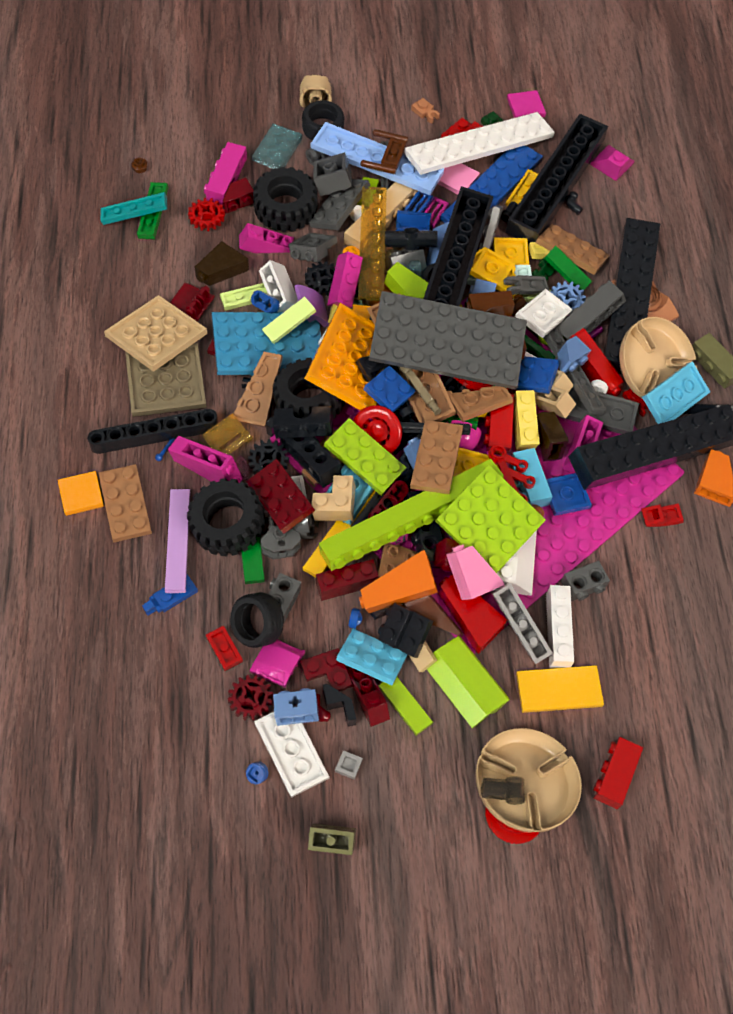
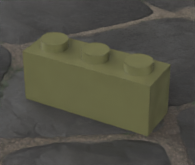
M710 333L695 341L692 347L696 360L703 366L704 370L724 389L732 385L733 356Z

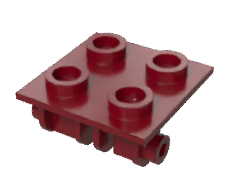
M184 283L170 303L198 322L215 296L210 294L208 286L199 289Z

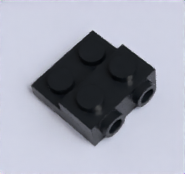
M394 603L386 611L388 618L385 624L379 627L378 634L380 636L378 640L392 648L403 651L413 658H418L434 621L403 604Z

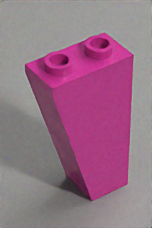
M178 436L168 448L175 462L211 482L214 480L215 482H220V479L225 478L227 481L237 479L239 483L243 480L233 457L181 436Z

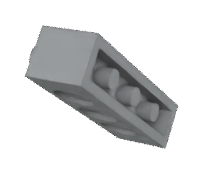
M507 582L504 586L492 591L491 594L532 662L537 664L552 655L553 652L512 584Z

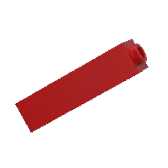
M582 328L570 337L571 339L577 336L591 350L587 355L588 360L581 368L590 383L593 380L604 381L608 385L606 394L612 396L619 395L622 391L623 379L589 333Z
M453 574L449 578L446 576L439 583L440 589L438 594L474 650L480 654L505 628L508 620L481 596L462 600Z

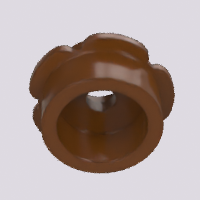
M139 157L134 159L131 166L136 173H144L147 170V161Z

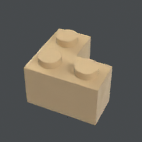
M557 370L550 394L534 392L535 403L541 410L555 412L556 415L566 418L576 405L568 393L574 385L563 371Z
M333 476L332 493H313L312 506L315 511L312 514L315 521H353L356 489L353 476Z

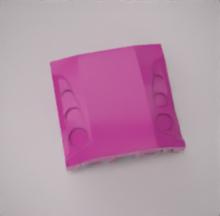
M277 639L272 644L262 647L250 669V673L286 688L290 676L293 675L299 660L304 656L305 650L294 648Z

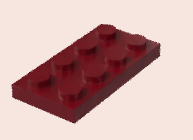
M277 459L246 481L249 487L255 490L260 502L283 534L315 511Z

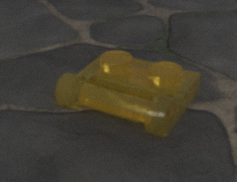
M233 413L203 434V438L212 449L228 455L245 442L249 443L253 440L251 434L243 427ZM240 433L242 435L240 438L235 440L233 443L228 445L223 450L220 448L223 444L228 442L237 434Z

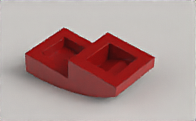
M679 503L661 507L659 504L641 508L646 527L670 526L684 522Z

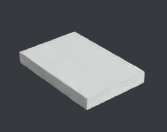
M545 289L520 309L515 317L527 320L526 326L543 338L568 317L573 309Z

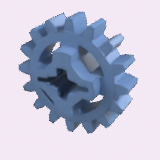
M564 281L563 285L558 282L556 287L552 286L550 291L573 310L580 307L586 299V296L583 295L584 290H578L579 285L573 286V282L570 285L566 281Z

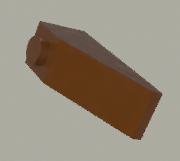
M432 595L404 603L408 608L433 620L432 625L460 637L465 635Z

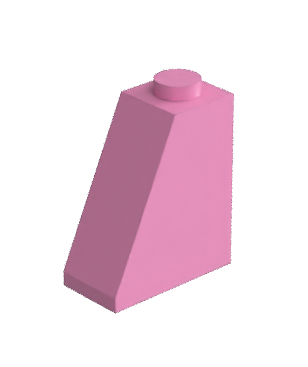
M464 544L453 547V551L446 554L462 600L473 599L504 586L503 580L473 546L464 547Z

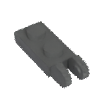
M518 275L509 276L503 280L505 285L516 284V286H510L506 289V291H511L512 295L517 293L539 295L545 289L550 291L546 278L542 276Z

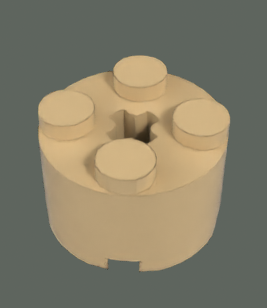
M307 75L303 78L300 84V105L302 108H306L307 105L315 101L326 100L332 102L331 85L327 77Z

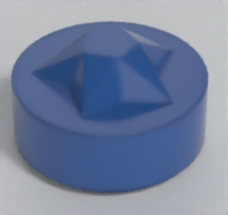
M352 609L348 624L349 628L356 629L362 623L361 609Z
M262 762L250 764L246 769L248 781L252 784L264 782L268 778L267 766Z

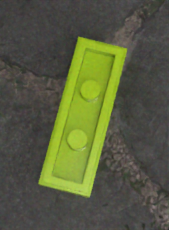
M396 677L392 686L385 682L378 686L416 736L433 724V721L398 677Z

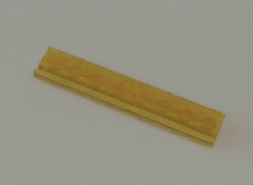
M362 186L360 256L363 259L359 273L358 300L380 301L381 292L384 291L387 188L370 187L369 189Z

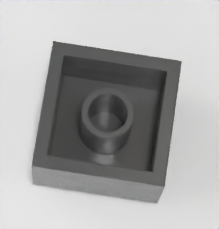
M345 152L314 161L313 179L320 196L330 195L333 192L344 191L352 187L351 167Z

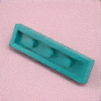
M163 192L101 208L100 221L103 225L167 210V196Z

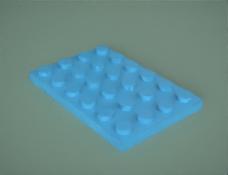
M212 312L217 375H253L263 352L283 356L280 370L286 368L287 364H293L299 359L306 360V358H312L313 360L319 347L318 341L321 338L319 322L317 320L309 322L306 319L273 344L262 329L284 312L272 314L267 312Z

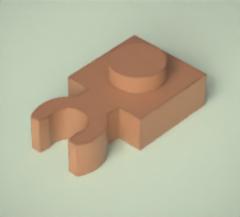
M424 98L414 103L411 107V110L419 117H427L429 123H433V117L437 120L439 119V112L433 110L434 106Z

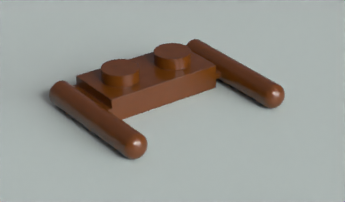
M374 129L373 136L389 139L381 164L362 160L360 165L396 174L409 137Z

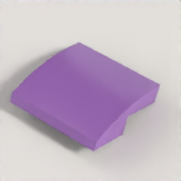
M295 285L298 301L306 297L316 309V312L307 320L309 322L317 320L323 327L328 326L330 323H328L323 296L309 287Z

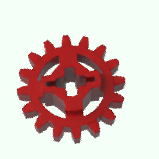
M206 198L203 201L197 199V204L193 202L192 207H189L188 218L190 219V224H194L195 229L200 227L201 231L204 228L207 231H210V228L216 230V225L221 227V222L225 221L223 205H219L218 200L213 202V198L209 201Z

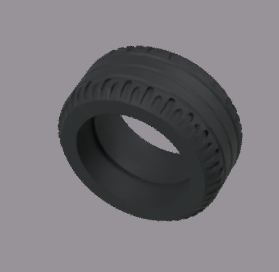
M326 100L315 101L307 105L303 111L302 129L304 134L311 140L315 138L323 126L314 123L313 121L316 119H329L333 121L332 125L344 129V113L333 102Z
M262 592L246 594L240 597L232 607L230 624L233 634L241 644L251 648L262 647L272 644L281 635L284 627V615L281 606L273 596ZM254 605L260 609L263 615L264 627L261 635L254 630L251 624L250 615Z

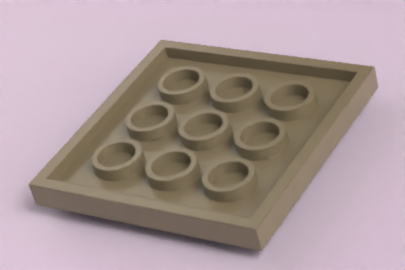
M198 343L192 344L154 372L125 352L132 417L207 408Z

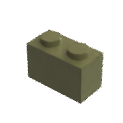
M313 823L310 827L308 850L352 855L355 847L356 828Z

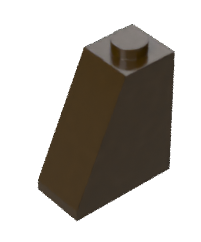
M221 241L194 266L196 278L199 282L205 283L208 286L214 285L249 270V260L246 256Z
M541 412L537 414L539 447L543 462L562 459L569 441L555 412Z

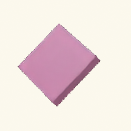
M462 163L444 168V174L438 184L458 195L461 186L469 188L479 178L480 173Z

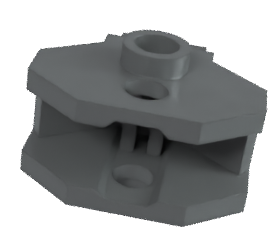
M269 516V531L261 538L262 554L273 560L293 557L301 548L300 533L290 529L283 534L278 526H274V520Z

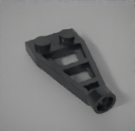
M369 356L359 358L356 362L367 382H370L376 377V374L381 373L388 366H391L401 376L398 366L369 361ZM408 400L394 411L402 421L408 420L415 414Z

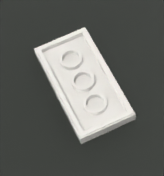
M274 712L254 721L291 798L329 779V775L302 723L277 726Z

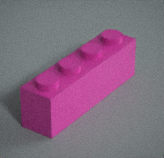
M227 142L225 148H222L221 157L215 164V170L211 172L209 182L204 186V194H206L207 201L213 198V202L218 200L219 205H223V199L230 183L237 181L247 160L246 146Z

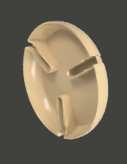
M660 317L644 318L631 326L624 335L619 351L622 375L630 389L641 398L687 363L696 360L694 349L685 333L671 321Z
M510 729L494 736L482 749L476 766V785L484 805L500 822L523 832H545L567 821L579 804L582 783L577 764L572 756L567 757L565 754L567 749L553 737L533 729Z

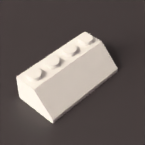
M537 530L497 572V575L503 580L504 584L507 582L512 584L517 594L532 596Z

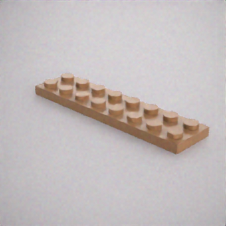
M379 303L367 308L374 325L376 324ZM399 369L401 377L415 389L413 384H411L408 381L403 372ZM411 369L441 409V412L435 415L416 391L409 399V402L420 423H425V420L440 422L456 415V410L439 374Z

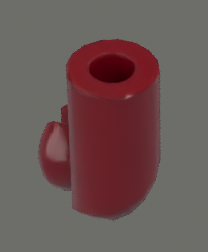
M316 694L319 722H328L331 714L320 706V694Z

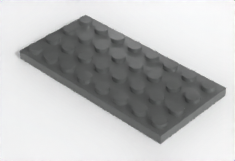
M382 291L369 361L516 390L518 387L527 320Z

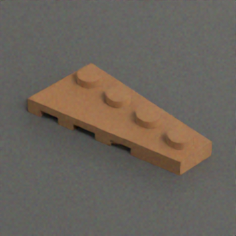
M263 352L242 398L237 403L234 414L232 413L230 417L231 421L266 428L274 397V379L279 375L283 359L282 355Z

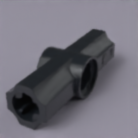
M406 228L404 231H385V247H404L406 250H417L419 247H437L438 231H419L417 228Z

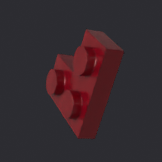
M339 648L300 661L307 682L326 676L330 686L338 691L346 690L353 685L345 664L336 661L337 655L340 652Z

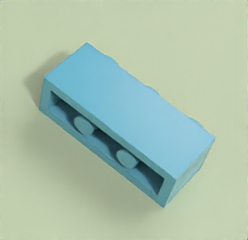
M535 448L513 452L512 457L525 460L528 463L526 472L522 474L533 476L536 480L532 489L525 488L522 482L515 480L518 484L517 487L520 488L522 494L527 496L530 505L549 506L552 494ZM509 464L511 469L517 471L516 466Z

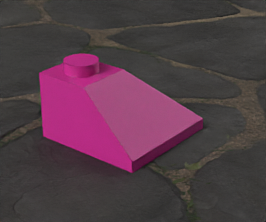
M608 145L590 162V165L617 181L635 161Z

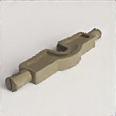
M399 367L435 415H438L441 409L416 374L409 368Z

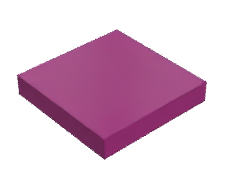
M537 90L507 94V100L514 118L538 112L541 117H545L546 111Z

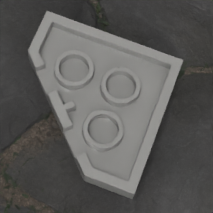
M495 205L489 210L487 219L490 222L484 228L483 236H485L484 243H480L479 250L484 247L491 248L495 236L494 231L498 227L503 206Z

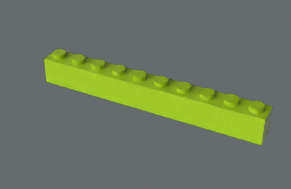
M489 459L454 476L450 494L429 491L417 494L319 542L320 554L331 571L340 569L347 563L358 560L365 554L376 551L389 542H395L405 534L413 533L423 525L431 524L488 465L502 478L504 475L493 460Z

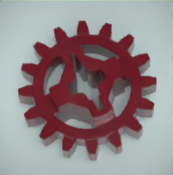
M248 674L246 680L239 677V684L232 683L234 690L228 691L229 695L232 696L228 698V703L232 704L230 706L231 711L236 710L235 714L237 717L243 714V720L246 721L247 717L251 716L252 721H254L255 715L262 718L263 711L269 712L267 705L273 704V700L269 699L273 697V692L269 691L271 689L270 684L265 685L264 678L258 681V675L250 679ZM241 690V691H242V694H241V696H239L238 699H237V695H238L239 691ZM247 693L251 697H254V702L250 698H247ZM265 695L264 701L260 706L259 701Z

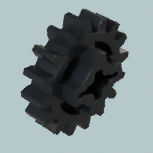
M327 261L324 264L318 262V265L312 263V268L308 267L307 272H305V285H308L309 288L319 292L321 295L325 293L329 296L335 271L334 263L328 265Z
M270 439L267 440V443L260 440L261 445L254 444L255 450L250 449L249 451L251 455L248 456V462H251L249 463V468L253 469L254 475L275 459L278 460L279 456H281L280 464L284 469H288V464H286L289 463V457H287L288 450H284L283 444L278 446L277 440L274 443H271Z

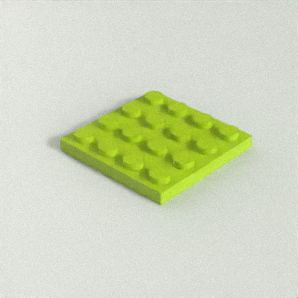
M488 465L443 511L435 522L459 545L464 544V547L473 546L497 573L546 519Z

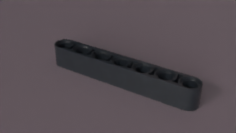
M204 409L93 430L88 434L87 439L92 452L101 454L170 441L178 436L185 438L212 433L218 428V418L214 410Z

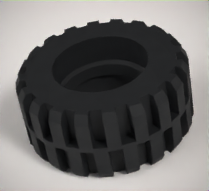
M280 167V169L273 168L270 172L266 171L257 179L253 188L254 211L258 220L263 222V225L268 228L271 227L275 231L281 230V232H286L290 230L293 232L298 228L299 230L304 228L305 224H309L317 211V187L308 174H304L299 169L295 170L293 167ZM279 196H292L298 200L292 203H279L273 199Z
M312 358L296 360L295 363H289L286 365V368L280 370L273 384V395L277 409L293 408L296 418L308 417L312 412V407L331 406L333 420L336 418V414L339 415L345 401L304 379L311 365ZM315 388L322 390L320 394L310 398L296 396L305 389Z
M225 478L220 479V482H215V480L209 482L210 485L207 487L204 485L200 488L201 492L199 494L196 492L192 497L194 501L189 503L187 519L191 532L205 551L209 550L211 554L217 555L219 552L221 556H228V553H231L234 556L238 555V551H247L250 544L253 546L257 542L256 537H261L263 533L262 528L265 527V513L258 495H256L252 487H248L247 483L243 481L239 483L237 479L227 481ZM228 506H236L243 509L240 520L233 526L224 529L210 526V521L218 510Z

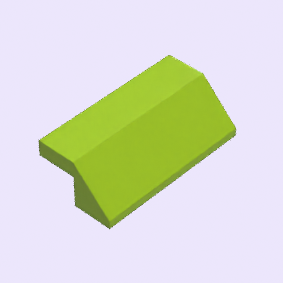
M460 636L452 639L433 653L437 661L427 671L471 728H475L490 714L496 713L510 700Z

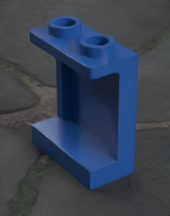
M397 210L396 231H404L406 228L430 231L431 213Z

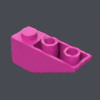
M247 223L239 235V249L252 253L290 252L289 244L294 241V237Z

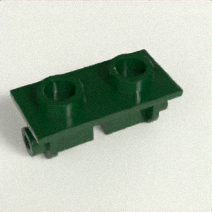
M543 258L537 264L539 266L538 269L535 268L531 273L532 276L545 277L547 281L555 269Z

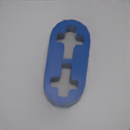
M258 290L252 294L251 302L255 307L271 314L279 310L280 304L275 297Z

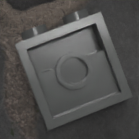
M308 233L289 244L290 255L293 259L320 262L322 258L328 255L327 249H330L332 245L337 243V236Z

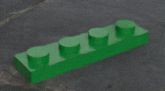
M151 182L147 196L163 192L167 196L168 184ZM162 211L142 215L137 231L138 239H155Z

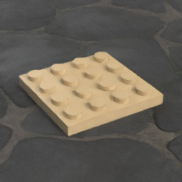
M159 295L104 331L105 337L153 372L208 334L207 328Z

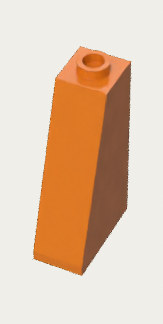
M423 550L361 589L362 596L359 597L362 609L365 608L368 613L389 608L394 603L402 604L438 593L426 551Z

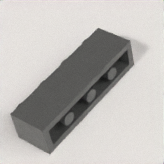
M610 280L606 284H602L597 292L587 297L580 307L575 308L571 315L558 324L557 328L564 340L568 341L572 335L582 328L590 334L626 302L624 293Z

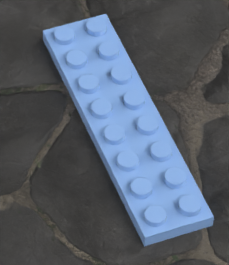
M327 122L324 123L311 142V149L329 156L345 152L349 164L427 195L432 194L444 174L443 168L420 175L404 153L396 174L362 167L360 165L362 160L381 164L387 146Z

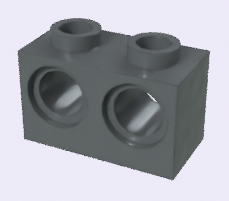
M600 561L565 573L561 580L563 586H570L571 601L577 599L578 601L584 600L589 594L594 592L596 594L602 593L610 582ZM591 577H595L598 582L593 581ZM574 584L580 585L581 588H576Z
M279 573L277 579L273 578L271 581L269 595L273 596L281 605L285 623L301 591V581ZM283 586L289 587V590L282 591L280 590V588Z

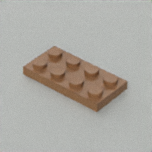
M553 224L536 241L538 245L549 251L554 246H557L575 265L593 275L608 261L610 256L603 250L590 245L589 242L583 241L574 234L568 233Z
M425 420L410 483L411 489L450 494L463 425Z
M137 465L99 472L113 543L152 534Z

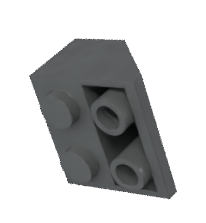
M404 247L401 250L390 249L386 251V254L381 255L387 271L396 262H399L413 273L421 272L427 267L424 250L420 248L417 250H406Z

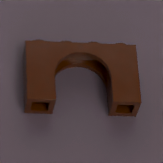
M511 291L469 294L468 300L465 302V308L504 316H512L515 306ZM525 340L523 345L522 359H524L525 352L527 349Z

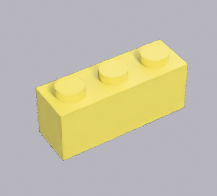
M534 390L515 391L513 426L516 451L536 449L540 444Z

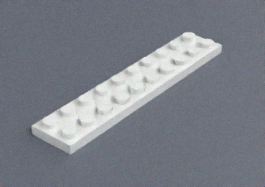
M535 112L405 147L404 154L419 174L422 175L549 139L554 136L555 132L541 115Z

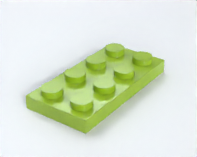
M350 418L323 445L381 496L407 468Z

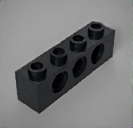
M316 437L279 438L281 445H284V448L288 450L290 455L323 488L333 482V476H342L340 461L337 458H333L329 450L322 447Z
M409 491L403 501L424 491ZM434 520L429 525L417 528L411 535V542L415 546V555L425 550L431 569L440 568L434 566L436 544L442 541L443 537L440 525Z

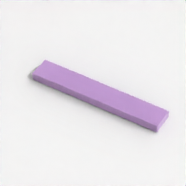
M170 489L165 593H186L189 534L187 512L189 511L190 489Z

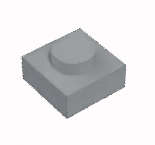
M343 750L335 772L355 780L363 758Z

